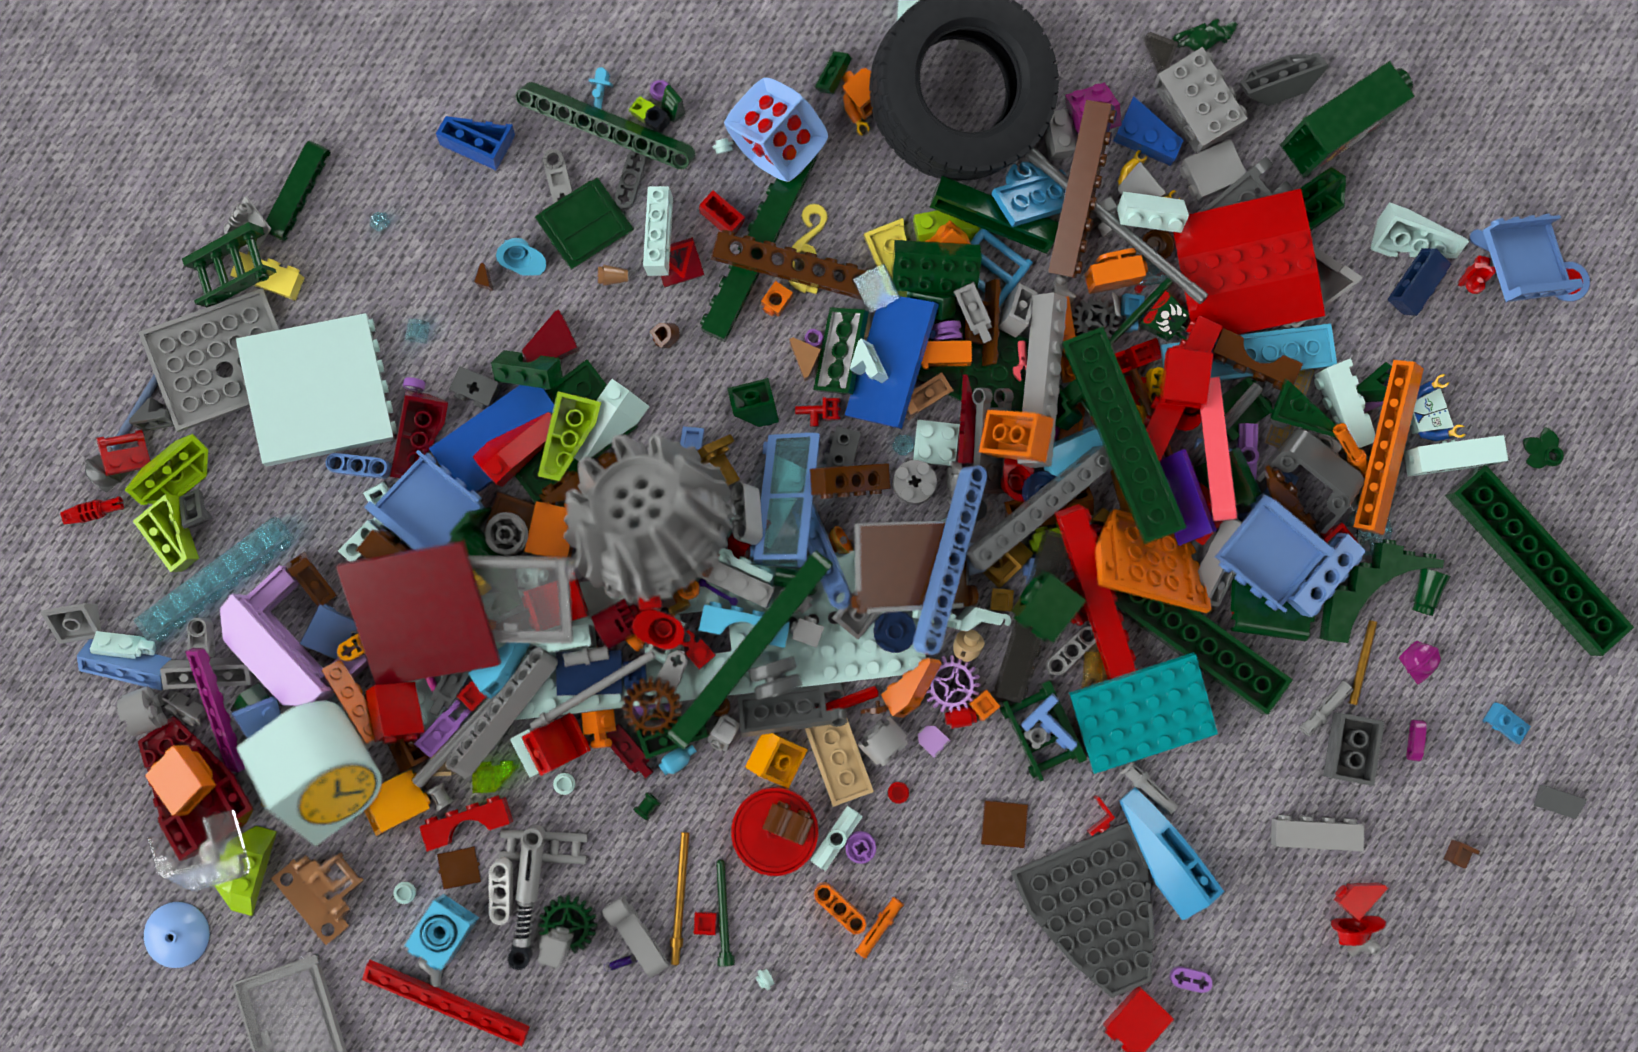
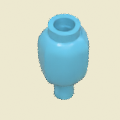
M693 745L684 750L677 748L662 758V763L659 764V767L665 775L675 774L689 763L690 756L697 751Z

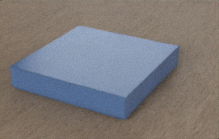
M319 604L300 644L337 659L338 646L351 638V631L357 630L354 619Z

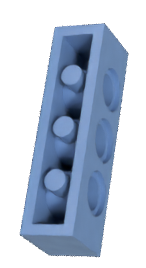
M1337 533L1328 544L1336 551L1331 558L1324 555L1288 598L1287 602L1301 615L1313 617L1318 614L1326 599L1333 596L1335 588L1347 579L1349 571L1362 560V555L1366 550L1349 534ZM1341 555L1342 560H1341V563L1339 564V563H1338V558H1339V556ZM1328 572V578L1325 581L1324 576L1325 573ZM1314 588L1315 594L1311 597V591Z

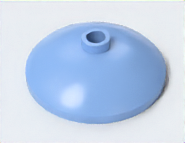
M171 902L159 907L151 914L144 929V943L149 955L157 963L169 968L185 967L198 960L205 952L210 936L208 922L203 913L195 906L185 902ZM169 934L173 935V941L169 940Z

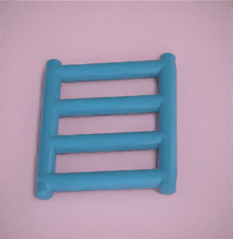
M981 228L970 241V244L979 245L985 239L1020 266L1016 273L1011 276L981 253V264L1007 283L999 296L1000 307L1029 270L1033 261L1028 258L1025 260L990 232ZM979 278L978 288L985 293V282Z

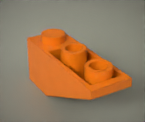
M931 658L921 660L918 664L919 666L914 670L904 673L902 679L890 684L887 690L881 694L893 717L904 718L920 706L941 666L940 660Z

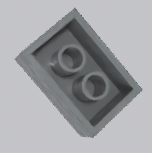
M1333 712L1323 776L1374 786L1385 721Z

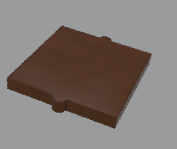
M475 846L437 854L440 868L438 873L441 874L443 890L481 882L478 867L480 863L477 862Z

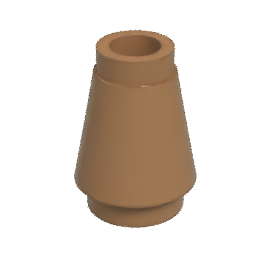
M608 265L598 267V284L605 286L628 282V269Z

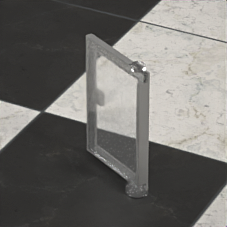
M469 556L495 642L573 643L569 580L576 579L577 568L575 567V558Z
M311 951L298 956V961L232 983L252 1052H347L318 954L312 955Z

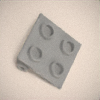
M247 196L244 197L240 204H237L235 212L228 219L229 223L225 224L223 228L224 233L227 234L247 222L263 227L265 235L257 239L258 249L271 230V227Z

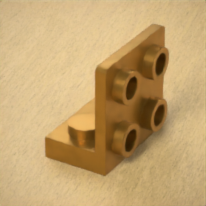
M731 434L706 444L697 451L701 457L700 463L707 464L710 462L714 467H719L728 486L740 480L724 454L730 450L728 446L735 442Z

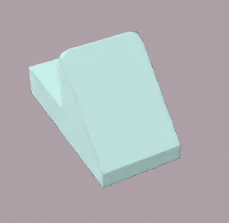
M861 338L857 343L850 370L858 375L866 372L870 379L883 383L889 378L873 345Z

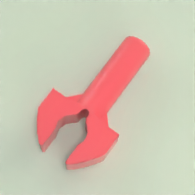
M1024 340L1018 342L1019 364L1017 367L1012 368L1013 375L1019 382L1021 381L1020 371L1023 367L1026 370L1027 348L1026 341Z

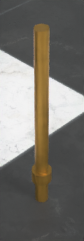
M681 832L674 927L673 937L670 938V947H672L671 965H679L680 949L683 947L684 938L681 936L689 832Z

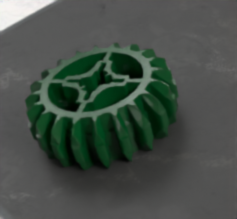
M568 894L566 901H564L561 895L557 899L558 903L552 899L550 901L551 907L546 905L543 908L546 913H541L539 917L545 921L539 922L538 926L544 929L539 932V935H547L552 928L562 927L566 929V926L564 927L563 924L566 920H569L573 925L569 929L570 934L574 930L585 928L582 937L572 941L570 945L572 952L577 954L578 947L584 950L586 948L585 943L590 944L592 942L589 936L596 935V932L591 928H596L598 923L591 922V920H594L597 915H589L593 907L589 906L585 909L584 906L587 904V901L584 900L579 904V896H576L574 901H571L572 897ZM565 908L563 919L551 921L556 910ZM572 909L578 911L584 921L574 918Z

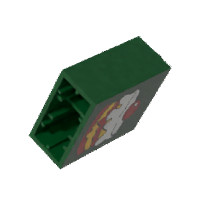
M1389 61L1303 118L1280 144L1303 179L1385 125L1415 97L1411 91L1413 90V81L1410 75L1402 68L1395 69Z

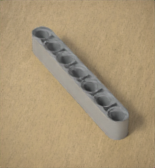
M540 647L531 651L449 755L446 761L447 769L464 778H468L473 774L557 666L556 657Z

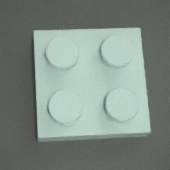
M917 420L913 460L933 465L951 466L949 462L956 461L960 424Z

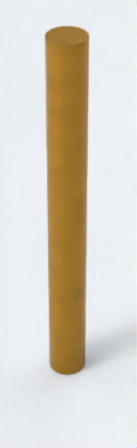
M1371 620L1368 622L1349 704H1358L1378 622Z

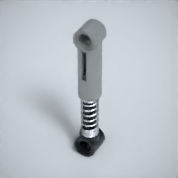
M537 824L529 826L521 836L522 846L516 900L519 908H517L519 912L516 914L518 916V920H516L517 926H515L517 930L514 932L516 937L513 938L514 942L507 958L509 966L515 970L524 969L529 964L533 955L530 945L531 935L529 933L532 932L530 929L532 926L531 921L533 920L531 916L534 914L532 910L534 909L535 902L538 900L543 846L546 838L544 828ZM529 833L537 834L539 840L537 842L531 841L528 836ZM531 850H533V852H532V861H531V869H529V867H530V858H531ZM515 953H523L525 960H518Z

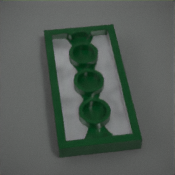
M829 308L813 390L853 395L857 374L850 370V366L858 341L861 338L864 339L869 311L865 309Z

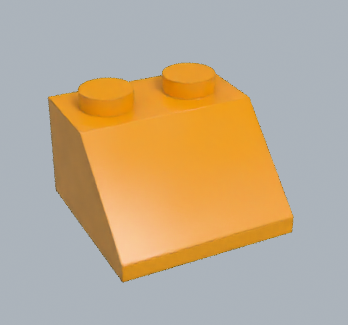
M776 733L763 734L760 736L745 768L766 780L789 788L808 749Z

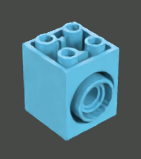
M443 894L432 902L404 946L408 948V952L413 956L422 957L427 960L426 963L431 968L442 970L452 961L480 917Z

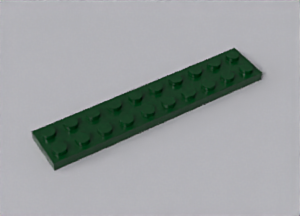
M1100 327L1063 341V349L1144 545L1186 529L1183 517L1104 328Z

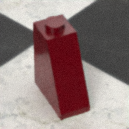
M559 309L550 316L522 349L524 363L535 361L541 355L562 360L580 351Z

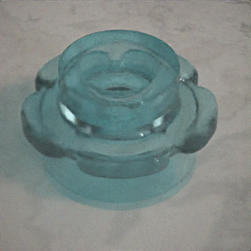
M380 212L374 213L370 218V227L377 232L384 229L380 226L382 222H384L385 227L390 224V220L387 218L388 215L386 213L381 214Z
M898 435L894 439L893 449L899 455H907L908 452L913 450L914 444L911 442L910 436Z

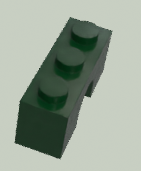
M504 350L491 362L494 380L498 382L551 389L563 377L560 359L541 355L535 361L524 363L521 352Z

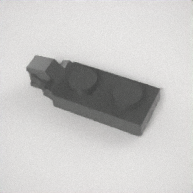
M472 670L443 675L432 693L431 700L435 702L429 712L438 716L443 707L449 708L469 677L468 673Z

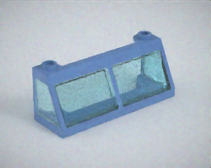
M820 433L768 435V442L764 441L763 454H766L761 494L763 534L757 545H751L750 557L754 558V564L800 569L807 561L813 505L810 469L817 468Z

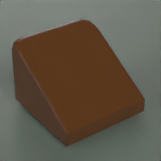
M481 263L474 282L480 288L494 291L488 267Z

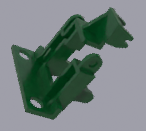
M491 507L467 511L449 533L451 535L450 543L464 541L469 556L505 557L489 547L484 536L485 533L479 528L490 515ZM473 568L489 584H495L494 587L501 592L492 606L493 610H496L498 607L500 608L499 615H503L523 604V599L513 577L516 574V568Z

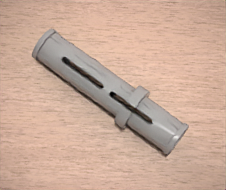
M1342 681L1317 709L1311 711V715L1299 729L1310 737L1321 724L1327 722L1329 715L1353 692L1352 687L1347 682Z

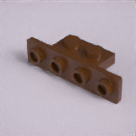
M993 279L985 283V301H982L991 320L992 327L987 330L992 340L983 343L980 334L974 335L973 331L970 330L965 318L964 341L983 345L982 366L996 364L999 355L997 345L999 337L998 319L1000 316V279Z

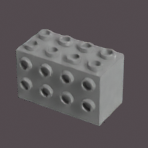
M1203 47L1159 73L1154 83V88L1195 154L1209 149L1237 133L1248 119L1246 117L1248 116L1246 109L1243 105L1239 106L1235 99L1236 94L1231 87L1228 88L1224 82V74L1220 69H1216L1213 64L1214 59L1209 51L1206 52Z

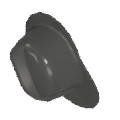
M96 455L85 461L86 476L93 484L106 493L131 472L106 476L101 455Z

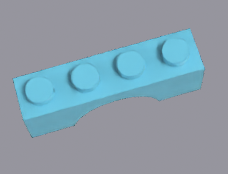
M710 601L709 605H704L699 631L721 635L729 625L735 622H747L755 626L765 612L752 610V614L743 612L744 608L731 606L730 610L722 608L723 604ZM787 621L769 645L785 648L790 622Z

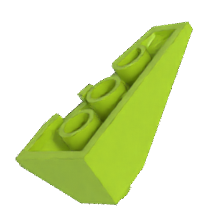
M940 211L915 214L913 217L916 240L922 242L930 240L936 234L939 227L945 225L949 220L968 235L969 241L973 239L981 228Z
M557 392L539 468V477L560 481L595 426L601 402Z

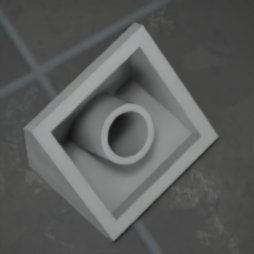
M850 604L845 609H839L832 619L858 640L881 612L856 613V609H853Z
M84 603L41 611L43 618L59 644L92 639L96 631L101 632L98 604Z

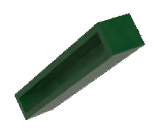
M941 176L930 204L932 209L1045 254L1048 253L1055 242L1059 222L1045 217L1012 227L992 195Z

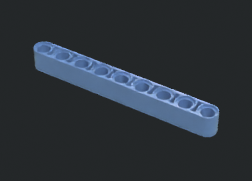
M982 466L964 467L959 473L913 640V647L918 653L934 655L940 651L987 480V472Z

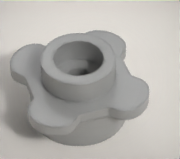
M1036 723L1034 728L1025 731L1024 734L1025 738L1031 741L1034 749H1039L1043 743L1048 742L1051 738L1050 734L1046 733L1041 727V723Z

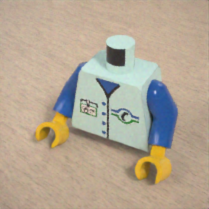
M1445 374L1439 375L1434 382L1429 381L1419 387L1410 429L1412 434H1419L1423 439L1441 441L1451 439L1452 436L1458 438L1466 436V434L1458 435L1456 433L1458 428L1465 426H1453L1441 388L1446 387L1450 382L1444 385L1439 383V378L1445 376Z

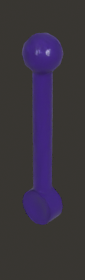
M700 579L698 581L700 587L708 588L728 600L732 606L738 604L737 598L729 597L706 583V580Z

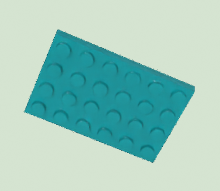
M1194 652L1069 692L1094 774L1218 734L1198 660Z

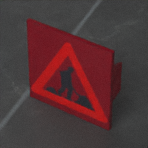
M693 237L670 244L669 276H661L664 288L705 275Z

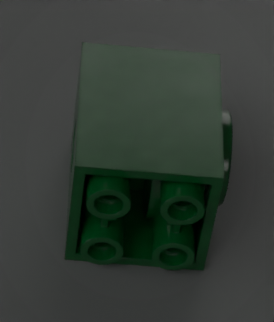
M1042 569L1038 576L1033 578L1024 588L1019 601L1011 611L1015 614L1013 619L1026 629L1030 626L1033 627L1031 632L1042 641L1050 640L1054 643L1086 600L1052 574Z

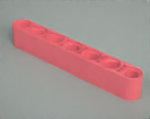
M1211 377L1207 405L1200 409L1213 520L1237 519L1220 377Z

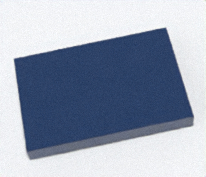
M608 650V660L590 662V665L583 663L565 667L563 653L571 652H556L557 696L577 695L621 669L622 650ZM623 678L594 695L623 694Z

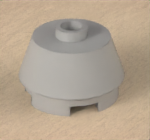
M504 512L495 515L489 520L485 529V538L489 547L496 553L513 555L521 551L528 539V530L525 522L519 516Z

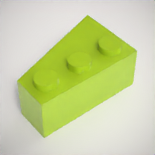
M165 494L133 520L136 527L170 572H183L199 559L189 528L184 529L182 527L178 495Z

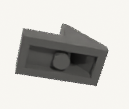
M151 397L129 419L130 424L140 430L142 429V431L174 426L168 409L163 408L162 403Z
M199 488L179 497L181 521L184 529L194 528L213 519L212 515L205 509L203 493Z

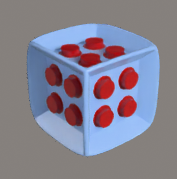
M767 77L759 80L746 92L730 111L724 122L732 139L754 164L772 176L787 182L794 179L805 169L828 139V132L812 106L792 88Z

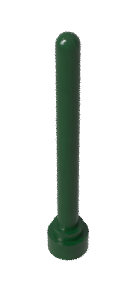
M719 859L716 862L721 952H719L717 957V965L719 967L735 965V957L732 955L729 945L725 861Z

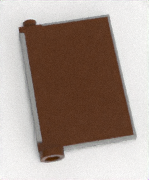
M946 521L855 523L856 595L852 596L851 605L853 609H856V613L922 610ZM965 557L952 608L976 606L978 603L979 593L975 585H968L967 557Z

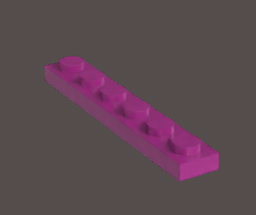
M205 648L189 649L185 652L224 765L232 772H240L246 768L237 749L238 739L232 730L231 718L228 712H226L223 703L224 697L218 689L217 677L210 665V656L205 651Z

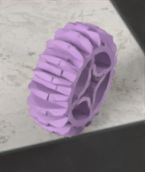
M950 655L949 662L946 661L945 656H942V664L938 672L948 666H954L953 670L947 678L935 675L926 694L930 693L931 696L926 700L928 702H931L933 699L935 700L933 708H937L941 704V712H944L946 707H949L951 712L953 707H957L960 711V705L968 708L969 705L966 701L969 700L971 702L974 700L971 695H979L978 691L973 690L974 687L981 686L980 683H974V680L978 679L979 675L972 676L971 674L976 668L971 667L968 670L967 667L970 662H965L962 665V660L958 658L957 662H954L953 655ZM960 669L966 674L969 687L960 684L958 680ZM954 677V683L962 688L956 687L950 691L948 690L949 686L941 682V680L950 681V678ZM934 682L944 687L942 700L935 693ZM955 691L966 693L961 700L949 702Z

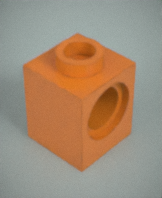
M775 280L761 300V305L764 306L762 310L772 317L774 314L779 317L793 298V292ZM778 296L782 299V302L779 305H773L770 302L771 298Z

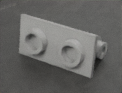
M170 691L167 696L168 700L162 698L165 705L164 709L172 715L178 713L183 716V721L191 726L196 724L202 727L201 718L206 719L208 717L205 707L193 701L189 707L186 706L191 699L179 691Z

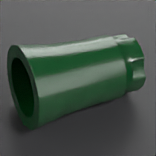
M1425 568L1420 569L1418 586L1413 600L1415 603L1412 610L1433 616L1451 576Z

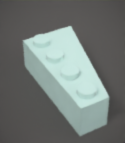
M1350 358L1315 374L1314 383L1316 388L1322 391L1324 396L1322 399L1323 405L1327 410H1330L1332 415L1331 421L1335 425L1340 423L1346 424L1357 446L1361 448L1374 443L1376 434L1369 414H1364L1363 410L1366 403L1364 397L1357 393L1356 388L1359 382L1357 376H1352L1349 367L1353 366Z

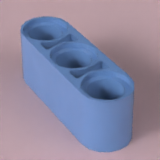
M340 453L330 454L325 461L327 469L331 472L378 479L389 477L392 468L388 461L381 458ZM341 459V467L335 469V461ZM362 461L363 468L360 471H356L355 466L357 462ZM383 463L384 471L378 474L376 468L379 464Z

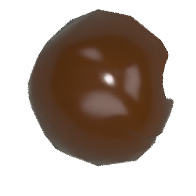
M1150 230L1142 238L1151 248L1159 246L1156 252L1164 259L1170 257L1174 250V239L1167 231Z

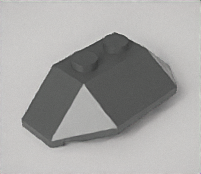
M1319 53L1287 55L1249 69L1243 79L1240 80V86L1250 98L1266 106H1271L1308 92L1327 70L1328 64Z

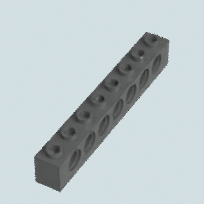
M1104 446L1092 447L971 545L967 550L966 557L976 570H986L1110 469L1112 465Z

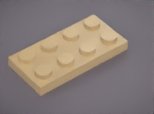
M848 719L845 725L839 727L824 725L805 728L833 807L874 792Z

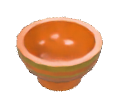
M835 526L830 531L828 537L834 553H850L849 551H853L851 542L844 530L839 526ZM842 536L846 537L847 543L842 544L840 538Z

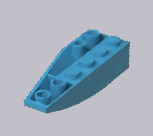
M1136 787L1132 788L1119 800L1157 887L1180 918L1185 920L1210 906L1224 890L1182 835Z

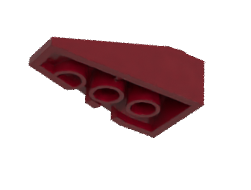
M405 390L390 477L401 478L420 458L416 453L417 450L424 455L429 451L439 431L445 424L448 408L447 401L427 393Z

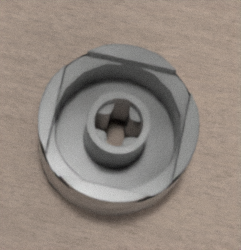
M919 460L903 463L893 477L894 493L906 504L919 505L924 503L931 497L936 488V475L933 469L926 462ZM912 478H915L916 481H920V483H918L917 488H914L913 485H909V482H911Z
M149 686L120 696L121 699L117 700L119 718L121 722L126 721L128 727H125V729L131 736L135 737L167 724V718L161 708L164 705L160 693L155 694Z
M890 716L885 717L887 721L884 723L881 720L877 722L863 736L865 738L863 744L860 741L858 743L861 750L875 765L881 764L885 766L892 759L891 755L896 750L901 751L908 744L906 741L907 734Z

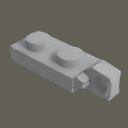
M974 282L955 290V296L970 330L973 331L974 335L979 333L983 343L992 340L987 330L992 327L991 320Z

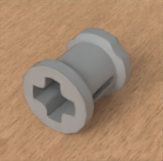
M444 783L426 792L427 795H431L437 806V811L454 802L446 792Z

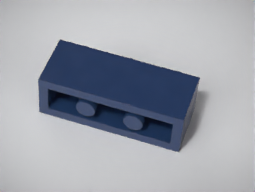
M1422 248L1387 300L1403 315L1417 316L1422 311L1429 297L1435 292V288L1442 278L1445 277L1452 264L1437 249Z

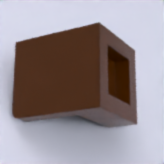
M1451 840L1444 860L1466 869L1472 853L1479 855L1480 851L1462 842Z

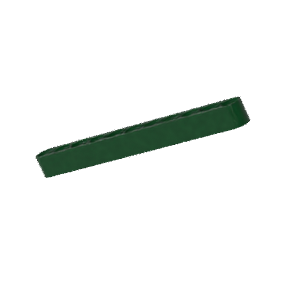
M817 550L813 552L667 735L669 739L683 750L690 744L833 565L831 561Z

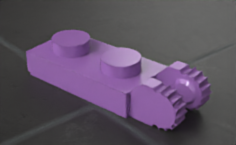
M458 699L447 711H444L415 743L430 758L461 726L460 723L471 712L467 708L455 720L450 714L460 706L461 702Z

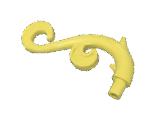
M810 204L802 211L803 222L808 227L813 226L809 219L812 214L820 215L821 220L814 229L801 237L792 246V248L797 249V253L810 252L816 254L813 246L807 243L823 229L828 217L824 207L819 204ZM793 261L792 265L795 269V261ZM789 281L800 292L817 294L818 288Z

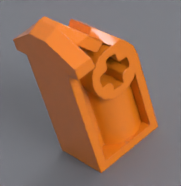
M928 341L921 366L923 369H928L929 366H970L972 363L971 341Z

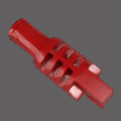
M120 496L105 501L96 499L77 504L60 512L64 525L85 523L106 516V513L123 510L124 503L116 505V503L123 501Z

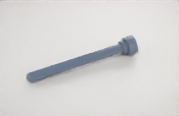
M155 375L150 379L116 436L129 433L133 426L129 423V419L151 397L158 385ZM121 444L113 445L111 448L117 450Z

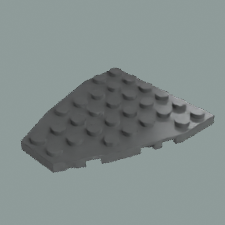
M1128 821L1010 871L1030 916L1070 962L1111 998L1152 981L1151 963L1153 962L1152 942L1154 939L1152 903L1150 901L1149 868Z

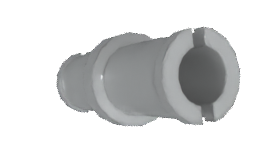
M606 645L592 649L586 647L582 651L563 653L565 667L583 663L590 665V662L608 660V648Z

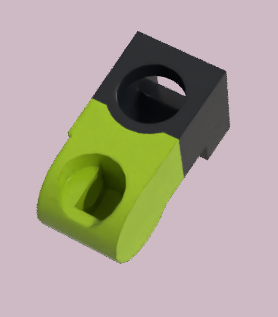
M640 96L637 97L628 109L634 117L661 134L671 123L668 113Z

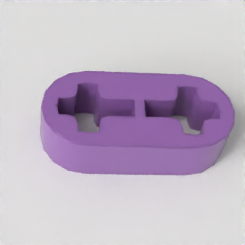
M1177 966L1170 972L1171 982L1179 988L1205 993L1212 987L1211 977L1203 971ZM1180 971H1183L1182 974L1189 977V980L1181 979L1180 983H1178L1175 975H1179ZM1202 976H1204V980L1207 981V984H1203L1202 987L1199 988V984L1193 982V979L1201 980Z

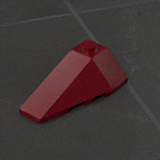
M963 374L958 463H974L976 405L972 399L968 375Z

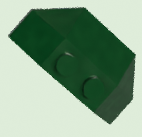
M1333 167L1328 168L1299 188L1302 191L1310 231L1345 208L1346 176Z

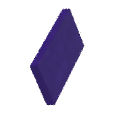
M1186 449L1162 459L1160 465L1187 527L1174 533L1178 545L1187 544L1217 531Z

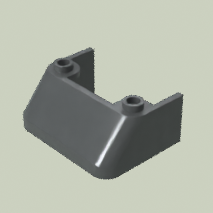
M1304 428L1296 429L1257 472V480L1260 482L1265 477V467L1268 464L1272 468L1275 466L1280 471L1286 473L1294 471L1301 464L1331 488L1333 493L1327 499V506L1331 512L1320 523L1321 532L1324 534L1348 510L1364 484V478L1360 471Z

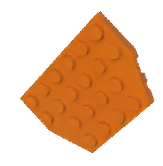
M1117 509L1109 513L1095 549L1099 585L1203 613L1212 610L1206 586L1203 587L1198 574L1200 564L1198 561L1193 560L1191 556L1196 553L1191 542L1179 546L1173 533L1144 545L1131 513Z

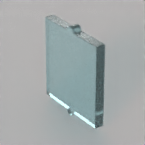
M885 264L872 270L867 269L866 273L853 279L869 313L881 307L886 308L887 304L900 298Z

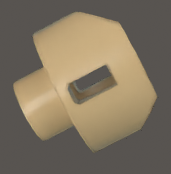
M961 630L954 640V655L965 662L974 660L980 655L984 647V639L975 630Z

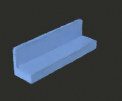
M89 639L77 655L78 667L81 672L144 687L149 686L161 691L163 690L160 668L171 660L169 657L157 654H141L136 659L92 654L90 647L93 639Z

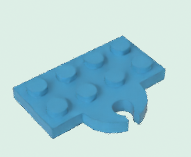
M1021 162L1019 169L1025 175L1020 174L1017 170L1018 166L1013 164L1006 175L1007 185L994 188L991 193L1010 225L1014 227L1061 213L1066 190L1034 164Z

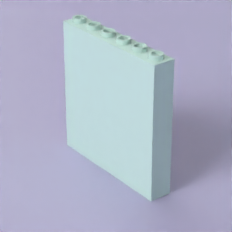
M366 313L236 338L262 464L266 467L395 440L394 434H398L396 422H391L390 414L393 413L391 401H387L385 393H389L387 381H382L381 373L384 372L382 360H378L376 352H380L378 340H373L372 332L375 331L373 319H369Z

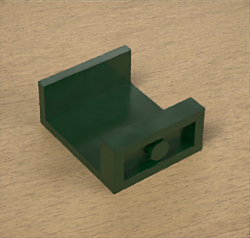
M1247 377L1222 395L1224 416L1253 383H1257L1255 380ZM1260 393L1226 432L1228 443L1240 436L1238 434L1239 423L1256 424L1273 412V405L1266 396Z

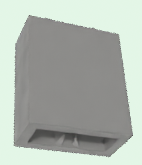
M1231 139L1187 157L1180 164V173L1184 179L1187 178L1190 184L1188 187L1189 193L1192 198H1196L1197 202L1225 191L1246 173Z

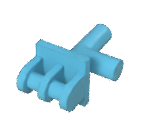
M602 67L596 69L595 79L589 78L591 84L597 85L596 89L592 91V95L595 97L593 106L602 109L605 86L613 88V84L609 82V72Z

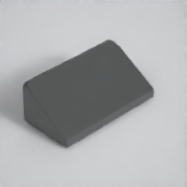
M1539 785L1534 806L1576 819L1585 806L1587 799L1548 786Z

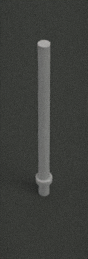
M650 650L551 711L543 712L539 715V718L530 723L531 728L535 730L543 725H549L554 718L656 658L654 652Z

